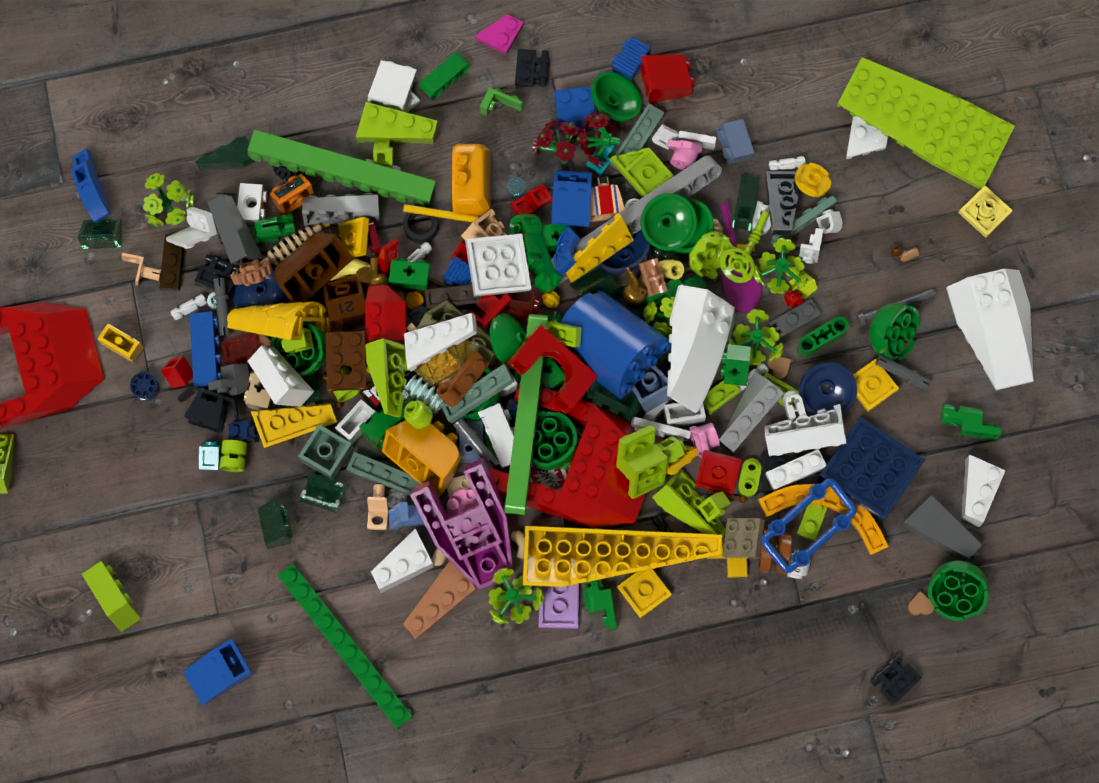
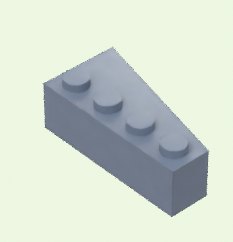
M656 366L647 367L644 370L645 375L643 379L632 387L646 413L672 399L667 396L668 378Z

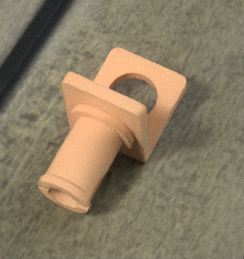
M122 253L123 261L139 264L135 280L137 286H139V281L142 277L159 281L161 269L146 267L144 257Z
M382 484L374 485L373 497L367 498L369 510L367 529L369 530L387 529L388 503L387 498H384L386 488ZM379 516L383 518V522L380 525H375L372 519Z

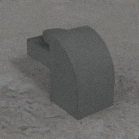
M231 364L221 367L222 379L208 383L209 390H217V393H224L226 397L241 394L249 385L248 364Z

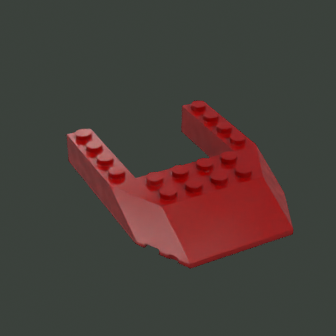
M46 302L0 308V335L10 333L26 395L0 403V429L71 409L78 404L77 402L81 398L88 395L95 386L105 380L85 308Z
M520 385L515 395V401L517 402L519 398ZM541 387L538 412H560L564 414L551 402L557 394L556 391ZM579 400L572 410L564 414L573 424L585 429L562 490L558 491L530 481L527 507L589 528L633 524L637 520L646 493L632 499L628 495L630 481L616 467L619 439L636 432L635 427L631 426V422L595 404ZM488 467L500 498L506 499L509 474Z

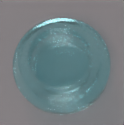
M519 177L510 179L507 184L509 193L514 196L523 194L526 189L525 181Z

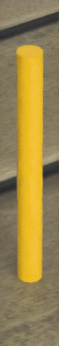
M406 204L403 206V212L472 223L478 219L476 215Z

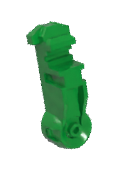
M535 214L516 215L509 223V235L522 234L528 272L536 276L531 281V284L536 286L540 293L552 292L558 287L562 277L560 273H556L542 238L541 221Z

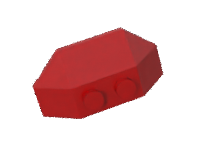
M388 285L369 286L365 300L366 344L384 338L403 345L405 343L404 333H406V303Z

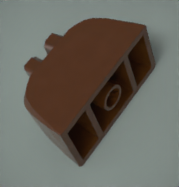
M316 233L312 234L276 266L273 277L291 303L306 302L350 263L353 258L336 235Z

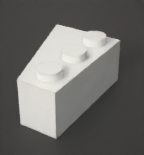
M260 346L248 360V363L276 405L301 407L314 392L275 347Z
M499 403L478 412L480 418L484 417L482 421L485 425L487 435H489L500 465L505 470L510 467L515 427L511 428L509 420H512L508 409L504 410Z
M968 455L965 459L962 520L977 527L983 524L1005 470Z
M415 529L371 573L382 593L434 568Z

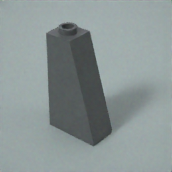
M223 193L213 196V199L207 203L231 264L241 265L256 259L259 262L263 260V255L232 196Z
M932 495L902 524L905 529L963 561H967L969 558L974 560L981 553L978 549L982 544Z

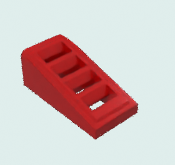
M393 239L383 246L378 257V272L386 276L390 274L391 260L398 259L397 239Z

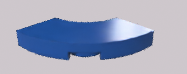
M569 226L560 235L556 243V254L554 255L555 267L562 276L576 263L574 249L580 240L578 235Z

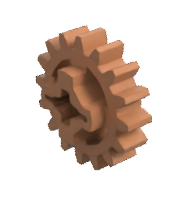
M256 259L239 265L240 268L232 272L231 278L234 285L244 283L245 286H250L262 282L264 277L271 274L273 270L269 261L265 262L263 260L259 262Z

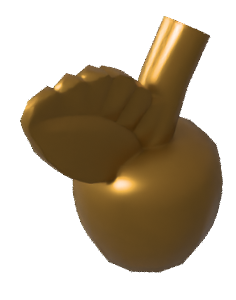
M371 258L370 267H362L356 271L358 280L366 283L367 291L369 286L388 285L390 287L388 277L383 273L378 274V258Z
M626 268L628 284L624 287V299L630 305L642 304L647 297L645 285L637 281L630 269Z

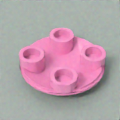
M460 489L450 496L447 502L448 517L479 505L472 489Z

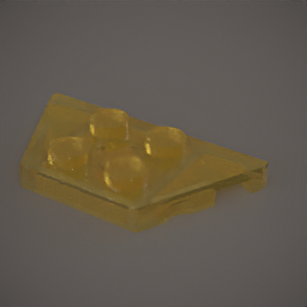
M467 339L458 345L450 346L442 354H436L427 363L419 364L414 371L433 386L453 376L467 360Z

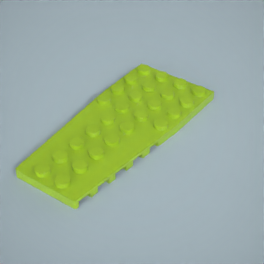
M863 57L859 61L837 103L838 107L841 106L848 110L850 115L861 118L870 127L874 126L882 131L881 133L886 137L890 136L897 141V144L902 147H908L912 150V153L931 165L980 190L986 185L1015 127L966 100Z

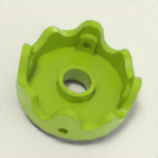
M718 231L704 234L689 255L690 268L700 277L706 276L716 279L718 277L716 271L721 268V255L725 250L734 247L730 243L729 238Z

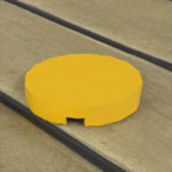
M815 163L802 164L794 177L798 188L811 197L825 195L832 183L828 177L829 173L827 170Z

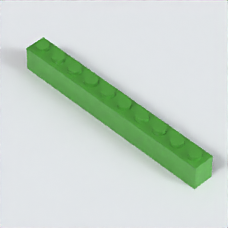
M254 130L248 147V156L252 160L258 162L262 160L267 161L272 166L279 167L281 165L293 172L302 171L311 177L320 176L328 182H341L346 187H359L364 192L373 191L382 197H394L399 202H412L415 206L429 207L435 188V181L257 130Z

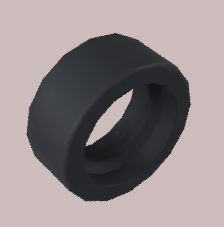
M407 212L403 219V228L408 239L412 242L423 244L424 242H430L436 237L439 230L438 217L428 216L432 221L431 230L426 234L418 235L412 232L410 222L414 217L421 214Z

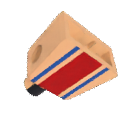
M606 176L597 178L598 186L591 188L590 222L610 220L617 213L625 210L618 185H609V179Z

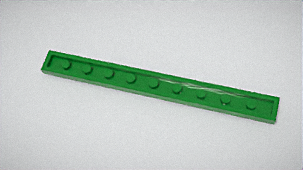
M292 563L277 576L395 728H400L410 720L412 715Z

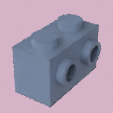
M743 119L723 123L717 129V138L722 144L723 156L727 159L728 164L746 161L753 156L754 150Z
M466 421L470 428L477 432L476 435L483 442V421ZM456 429V436L459 438V445H456L461 456L460 463H471L481 459L471 445L463 440L464 437Z

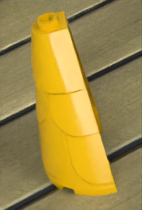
M318 302L248 306L233 309L227 316V328L288 340H301L303 321H309L317 325L325 337L326 333H331L330 320L328 317H325L326 309Z

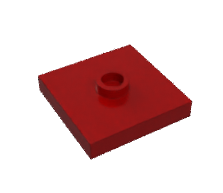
M704 450L695 486L718 492L723 491L733 495L742 459Z

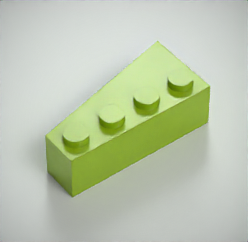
M366 102L356 139L358 143L390 140L392 143L434 144L439 124L437 120Z

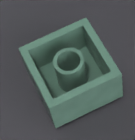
M318 424L298 455V458L305 465L333 481L354 448L352 443Z

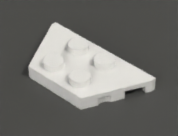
M853 116L846 159L886 149L888 136L886 137L881 133L882 131L874 126H868L861 118Z

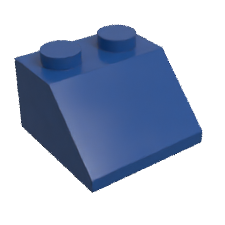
M591 87L555 90L558 123L571 122L576 127H579L580 130L584 129L585 118L589 114H594Z

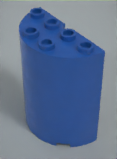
M597 291L593 295L588 293L581 297L571 306L560 322L581 327L580 347L566 345L565 347L572 353H575L586 366L590 367L598 376L595 379L619 399L627 395L632 387L643 379L645 375L644 370L647 367L655 366L658 359L664 353H667L672 343H669L668 338L603 291Z

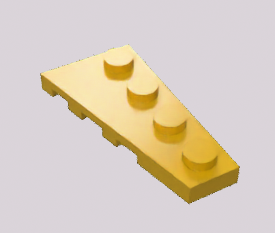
M619 213L614 216L615 220L609 226L606 224L601 229L602 232L595 239L592 237L587 242L588 244L583 251L579 250L574 255L576 263L565 273L571 283L634 241Z
M331 403L251 411L264 448L312 432L318 424L326 427L337 423Z

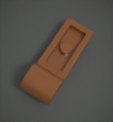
M473 351L451 381H445L439 385L436 390L437 395L449 407L457 405L488 367L489 363L478 352Z

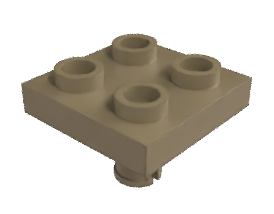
M727 518L722 556L725 558L759 559L765 520L761 518Z

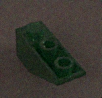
M246 136L235 138L232 140V143L226 146H219L210 154L202 155L196 161L199 170L242 169L256 161L248 156L250 143Z
M741 174L732 223L733 228L751 230L759 177Z

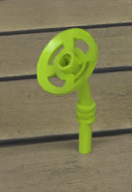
M762 212L755 229L751 231L753 234H750L749 242L744 250L733 247L725 250L721 255L720 267L725 276L737 283H745L753 277L755 264L750 254L755 245L759 243L758 240L761 239V232L770 215L768 212ZM730 255V258L728 260L729 265L727 266L726 259L727 256ZM734 269L736 272L742 273L743 277L736 276L731 271Z

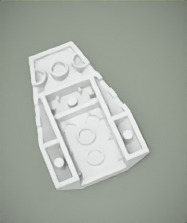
M1001 269L967 277L946 287L956 324L964 333L966 341L971 345L975 356L983 365V369L995 390L1033 382L1031 311L1020 270Z
M679 285L670 317L672 334L669 335V343H672L668 360L671 362V370L668 371L667 396L695 413L699 411L722 365L723 352H727L728 344H730L729 339H731L735 323V307L707 289Z

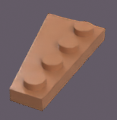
M449 561L403 625L417 640L472 594L476 588Z

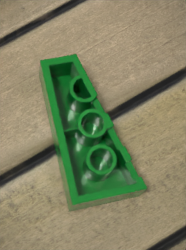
M405 386L402 389L404 399L401 417L397 418L387 415L382 408L381 412L375 411L370 416L371 419L368 424L363 422L359 426L362 436L378 451L383 447L386 430L404 421L406 405L411 401H416V398L413 400L410 398V394H404Z

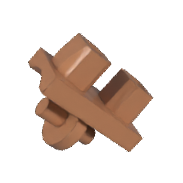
M658 258L638 264L648 297L667 291Z

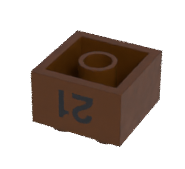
M356 275L328 281L323 286L330 321H340L344 318L365 314L364 292L362 284Z

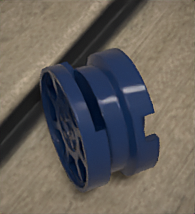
M149 372L137 373L130 382L132 393L141 401H149L159 393V383Z

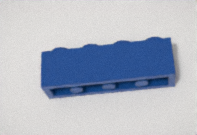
M212 311L191 313L189 316L194 386L210 391L208 383L222 379V374L218 369V365H221V355L217 354V347H220L219 335H216V329L219 328L218 317H215Z

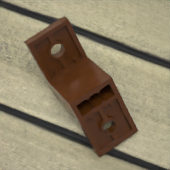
M365 314L344 318L340 321H330L331 333H326L327 391L367 389ZM348 323L355 325L354 330L351 332L344 330L345 325ZM344 366H350L352 368V371L349 375H343L341 373V369Z

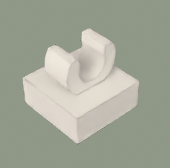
M662 124L652 137V141L659 146L669 149L667 147L668 140H675L678 137V133Z

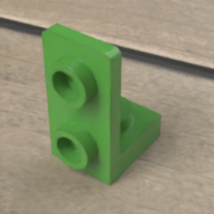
M490 87L480 105V113L488 116L489 111L494 110L496 101L516 110H523V102L520 98L514 95H506L502 90Z

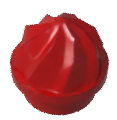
M788 290L785 293L786 305L792 309L801 305L804 301L800 291Z

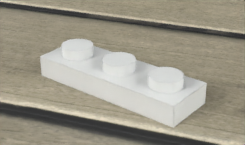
M634 417L631 422V426L635 427V431L652 425L656 429V437L674 436L682 442L690 438L691 431L638 417Z
M819 449L772 469L766 472L765 475L773 491H776L823 470L826 467V463Z

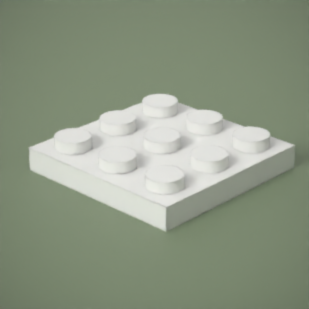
M522 234L466 239L465 243L474 297L531 290Z

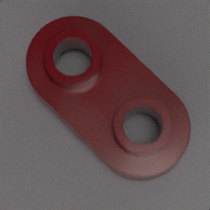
M372 219L369 220L368 236L371 239L368 245L371 254L375 253L376 256H379L382 248Z

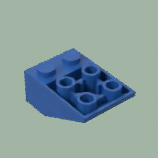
M554 170L551 224L589 227L592 173Z
M232 638L211 650L183 671L202 706L254 676Z

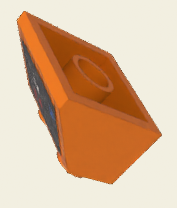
M302 174L292 176L287 183L282 186H276L270 193L272 201L282 215L290 214L301 207L302 198L315 196L310 182Z

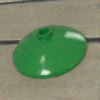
M604 72L599 74L591 84V96L595 105L609 118L617 121H629L640 112L642 106L640 93L636 86L625 76L615 72Z
M672 193L660 194L652 198L645 205L640 218L641 231L645 239L658 249L668 251L679 249L685 246L694 236L697 227L696 212L691 203L684 197ZM665 218L669 219V223L667 225H664L663 220Z
M687 198L697 216V227L694 236L685 246L672 250L674 252L691 253L701 237L706 233L712 232L714 229V220L710 210L698 200ZM668 218L663 220L664 225L669 223Z
M501 313L493 318L490 325L491 345L500 362L508 366V368L514 369L507 362L526 340L527 332L516 317L508 313Z

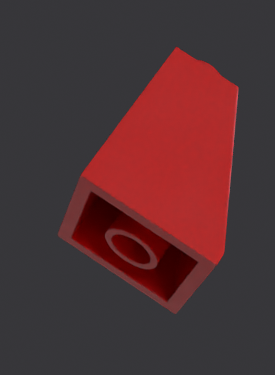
M684 54L641 56L640 72L648 104L692 95V89L695 88L693 77L689 76V71H691L690 63L688 60H685Z

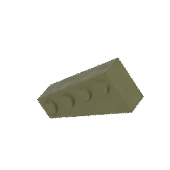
M445 300L425 313L417 329L460 317L464 314ZM477 325V334L458 345L454 344L448 348L465 360L468 359L473 351L478 352L489 363L487 368L492 366L497 360L491 345L490 336Z

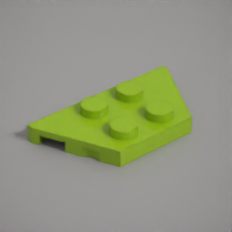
M649 147L618 156L615 155L609 159L642 198L674 176Z

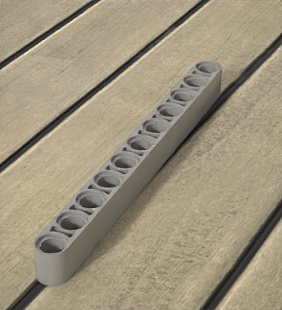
M704 156L619 213L631 236L641 230L640 218L642 211L652 198L660 194L672 193L687 199L718 178L722 168L711 156ZM613 217L580 239L575 246L574 255L579 250L583 251L588 244L587 242L592 237L595 239L602 232L601 229L606 224L609 226L615 218ZM552 258L551 261L556 273H559L555 267L554 258ZM566 274L561 275L562 279L559 284L568 279Z

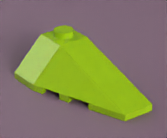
M384 338L367 343L366 362L384 413L397 418L401 417L404 399L402 389L403 386H406L407 380L404 377L405 372L408 371L405 345Z
M682 469L678 473L671 475L664 482V485L660 486L652 496L657 505L661 506L666 512L701 533L722 535V538L724 537L726 529L719 518L716 517L711 522H708L698 508L706 499L704 496H699L695 490L696 484Z

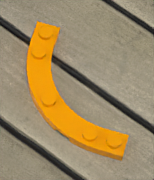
M815 484L785 487L758 499L765 517L797 505L809 495V488ZM831 487L826 489L824 498L810 503L828 507L841 515H845L849 511ZM851 499L856 506L857 512L850 520V523L858 531L869 555L887 548L888 544L875 519L866 509Z

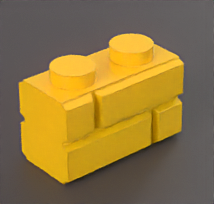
M110 324L106 325L98 337L101 345L132 363L137 360L144 348L139 341L134 338L132 339L131 336Z

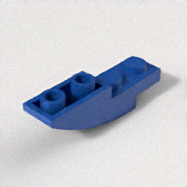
M86 148L72 157L74 168L71 169L85 208L93 222L97 223L111 213L104 186L98 181L91 151Z

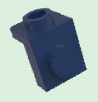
M248 420L229 423L228 440L259 442V433L255 423Z

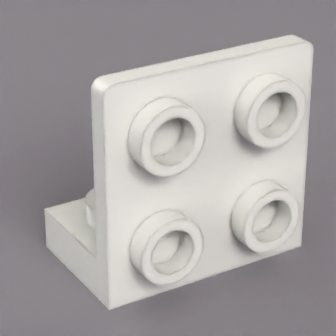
M195 207L187 208L186 218L190 227L166 237V240L185 249L194 247L200 241L210 240L211 236L217 234L212 213Z

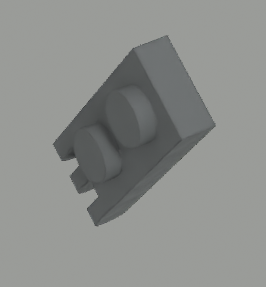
M812 299L769 322L767 325L769 328L774 325L777 326L775 327L776 332H781L779 334L780 340L819 318L821 313Z

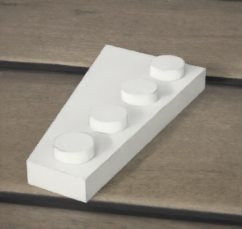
M473 313L404 333L407 369L413 371L417 368L416 366L421 363H427L436 354H442L450 346L458 345L477 334L475 315Z

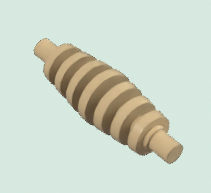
M319 224L312 228L307 226L304 228L306 230L305 233L302 230H298L299 237L292 233V241L286 236L284 239L287 244L284 245L280 241L278 244L281 248L278 249L275 245L273 247L274 253H271L269 250L267 257L263 260L277 265L278 258L282 262L284 260L283 255H290L289 251L292 250L293 252L297 246L299 247L312 234L322 231Z

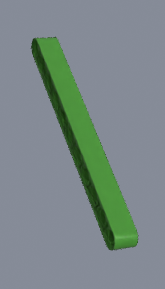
M529 314L526 338L540 324L547 328L549 316ZM545 356L539 357L533 366L521 375L505 513L526 514Z

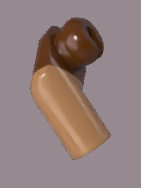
M894 245L891 248L892 257L902 262L919 256L916 247L908 251L902 250L899 245Z

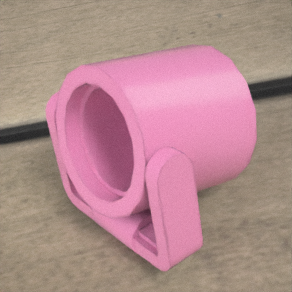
M668 140L667 147L674 150L670 163L680 170H684L695 163L699 153L702 152V147L693 142Z
M712 423L689 428L692 444L697 448L699 453L697 456L702 458L704 450L710 451V449L720 446L718 435Z

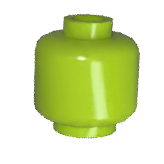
M417 400L411 401L406 405L404 418L413 428L423 429L430 425L433 412L424 402Z

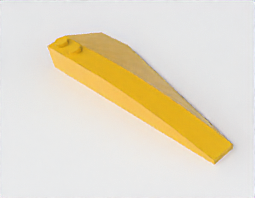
M525 526L523 585L565 587L721 555L722 535Z

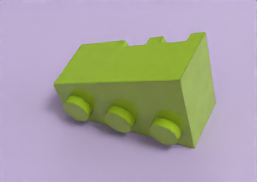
M100 561L82 573V576L107 617L123 632L141 618L134 609L130 596L123 592L124 586L120 580H115L113 577L116 573L110 565L106 566Z

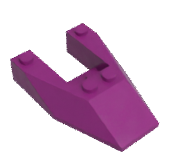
M484 457L467 464L463 471L479 505L448 517L431 480L413 487L410 493L435 546L478 590L496 583L492 579L499 569H513L507 514Z

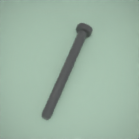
M929 289L900 300L898 303L911 305L934 296L936 292L934 289ZM879 309L864 315L862 313L856 314L859 326L862 327L866 325L867 321L872 320Z

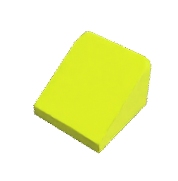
M802 271L798 277H800L806 272ZM809 275L805 286L796 289L802 293L804 299L818 288L815 280ZM793 278L789 281V284L793 286L796 280Z

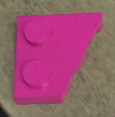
M507 14L476 34L475 40L507 55L524 26V22Z

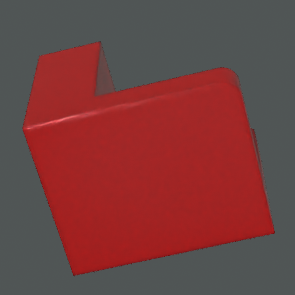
M184 356L170 359L161 369L162 374L172 388L185 386L193 378V370Z

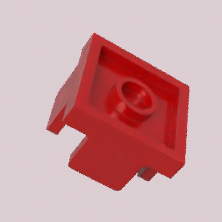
M507 293L482 296L476 302L477 307L481 309L478 312V316L473 311L470 313L475 315L478 324L490 332V325L495 316L501 313L509 314L513 310L512 298Z

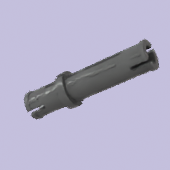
M218 278L213 279L219 336H224V327L226 335H231L230 328H227V299H229V295H226L225 278H220L221 286H219Z
M882 354L878 356V361L875 362V365L906 380L908 384L916 385L924 391H927L929 388L928 384H931L930 379L917 374L916 370H910Z
M464 418L459 419L463 427L458 422L454 423L453 426L462 434L463 440L471 445L480 458L484 457L487 466L494 468L489 460L495 465L499 461L476 435L477 432L470 428Z

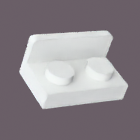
M816 228L815 234L810 236L809 245L801 244L799 257L804 263H817L823 229Z

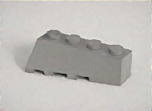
M365 193L361 196L346 194L340 197L327 195L320 198L317 196L302 198L304 226L317 224L333 225L361 217L368 218L369 220L373 219V222H379L378 195Z
M754 371L719 442L735 454L784 397V392Z

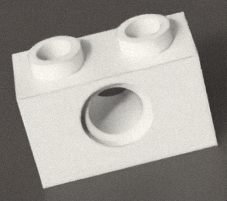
M240 183L237 208L246 225L253 226L255 221L265 219L263 204L267 202V191L264 190L261 184ZM251 202L257 203L253 208L248 207Z

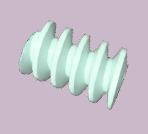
M416 374L405 386L404 394H410L412 400L416 398V401L424 402L432 412L437 413L445 402L437 393H434L435 386L428 389L429 382L422 384L424 378L421 377L417 380Z

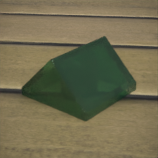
M121 219L100 220L97 223L93 222V220H83L78 234V241L83 249L121 247Z
M601 267L596 268L570 284L578 299L588 293L596 294L597 291L605 292L614 300L622 297L613 275L604 271Z

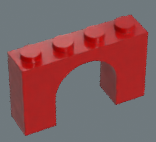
M540 324L530 333L507 363L523 375L541 356H548L558 361L563 368L565 379L563 386L551 402L566 414L575 407L598 376L575 353L568 350L562 341L557 340L547 328Z

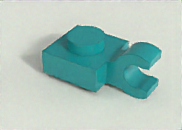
M606 146L598 158L604 164V167L601 165L597 167L592 166L589 161L586 163V167L602 176L610 165L609 157L614 152L615 146ZM596 150L592 156L595 157L598 150Z

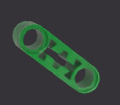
M455 52L420 82L419 87L431 100H434L470 69L471 64L459 52Z
M836 317L803 336L797 347L798 353L803 357H809L841 339L848 330V321L844 317ZM834 325H842L844 330L838 331ZM820 334H821V336L827 335L826 339H824V338H820V339H819ZM808 343L812 348L806 350L802 347V344Z

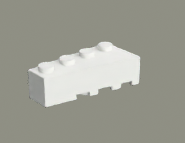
M840 404L835 405L834 409L830 411L825 409L818 410L817 414L813 416L801 415L793 422L788 419L765 426V438L769 456H780L784 453H798L803 450L846 444Z

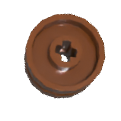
M763 529V534L766 533L768 530ZM784 532L778 536L777 543H775V536L769 542L789 565L792 534L791 532ZM761 544L758 571L769 573L774 560ZM775 562L774 570L776 574L787 575Z

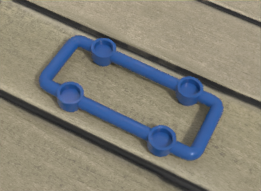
M826 479L821 484L811 486L808 491L809 495L783 518L769 523L768 531L761 538V544L782 571L791 573L798 567L808 565L810 556L835 533L849 528L850 520L856 515L857 509L834 479ZM830 486L849 511L845 515L836 516L833 519V526L805 551L796 552L793 555V561L788 565L769 540L773 536L782 535L786 529L785 525L812 501L824 498L826 489Z

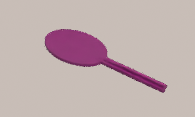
M728 203L720 204L727 237L730 243L737 248ZM734 269L731 271L736 276L743 277L742 273L736 272ZM723 273V291L730 305L743 313L755 309L761 296V282L757 283L753 275L749 281L737 283L727 278Z

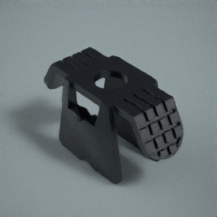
M192 385L178 397L179 402H184L194 393L197 394L184 415L188 419L189 424L221 433L227 404L233 406L235 420H239L238 406L232 398Z

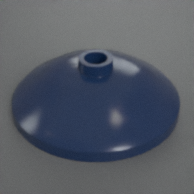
M639 230L632 235L634 241L607 258L599 266L604 271L612 274L626 273V268L632 271L639 267V263L646 260L650 253L651 244L645 239L642 231Z
M272 268L271 274L264 277V280L260 283L245 286L244 283L241 285L236 284L234 300L237 308L279 303L286 304L290 302L274 280L275 269ZM259 288L264 289L261 293L257 292Z
M823 362L811 367L804 374L799 386V395L802 398L805 409L812 415H816L817 411L821 409L826 411L833 410L834 406L840 404L842 414L850 409L856 399L857 384L854 376L845 366L835 362ZM828 384V389L824 390L823 386Z

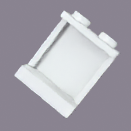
M381 60L368 94V103L405 112L406 102L413 82L417 80V69Z

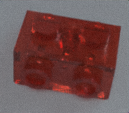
M531 292L530 302L510 301V314L520 322L528 320L529 314L538 315L539 299H536L535 292Z
M250 333L221 342L225 358L221 360L222 364H240V361L244 360L248 362L261 346L259 335Z

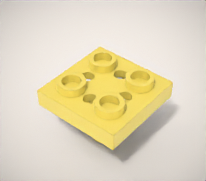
M984 186L958 213L987 238L1013 210L989 188Z

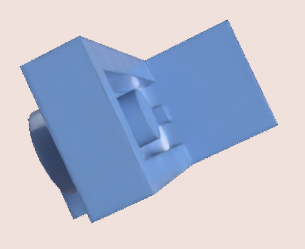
M399 502L388 511L390 530H397L401 526H425L415 505Z

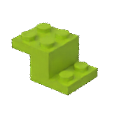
M652 425L641 428L619 439L616 467L630 481L628 495L632 499L664 485L668 457L654 443L656 429Z

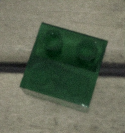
M275 499L259 507L258 513L267 549L290 544L289 538H293L291 527L288 525V522L286 523V519H289L284 504Z

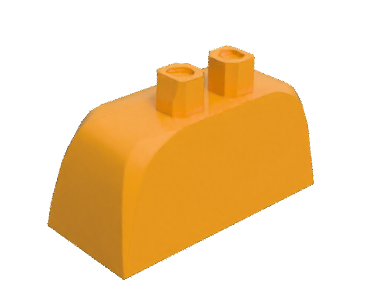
M456 144L453 146L452 151L453 212L476 215L478 218L491 210L492 151L482 144Z
M404 420L387 429L382 452L419 484L431 480L440 497L454 478L461 459L455 445L458 437L451 432L445 436L442 433L444 426L439 421L433 424L430 423L429 426L423 429H415Z

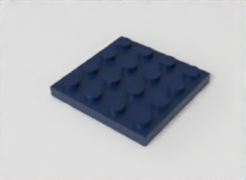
M860 417L847 435L846 444L840 445L819 475V478L823 481L834 479L854 502L884 521L925 459Z

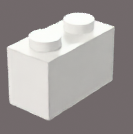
M360 400L335 427L337 433L353 445L362 435L359 426L363 422L368 424L371 419L370 416L375 411L364 401Z
M680 403L664 405L663 413L666 425L677 428L705 423L706 416L703 403L697 413Z

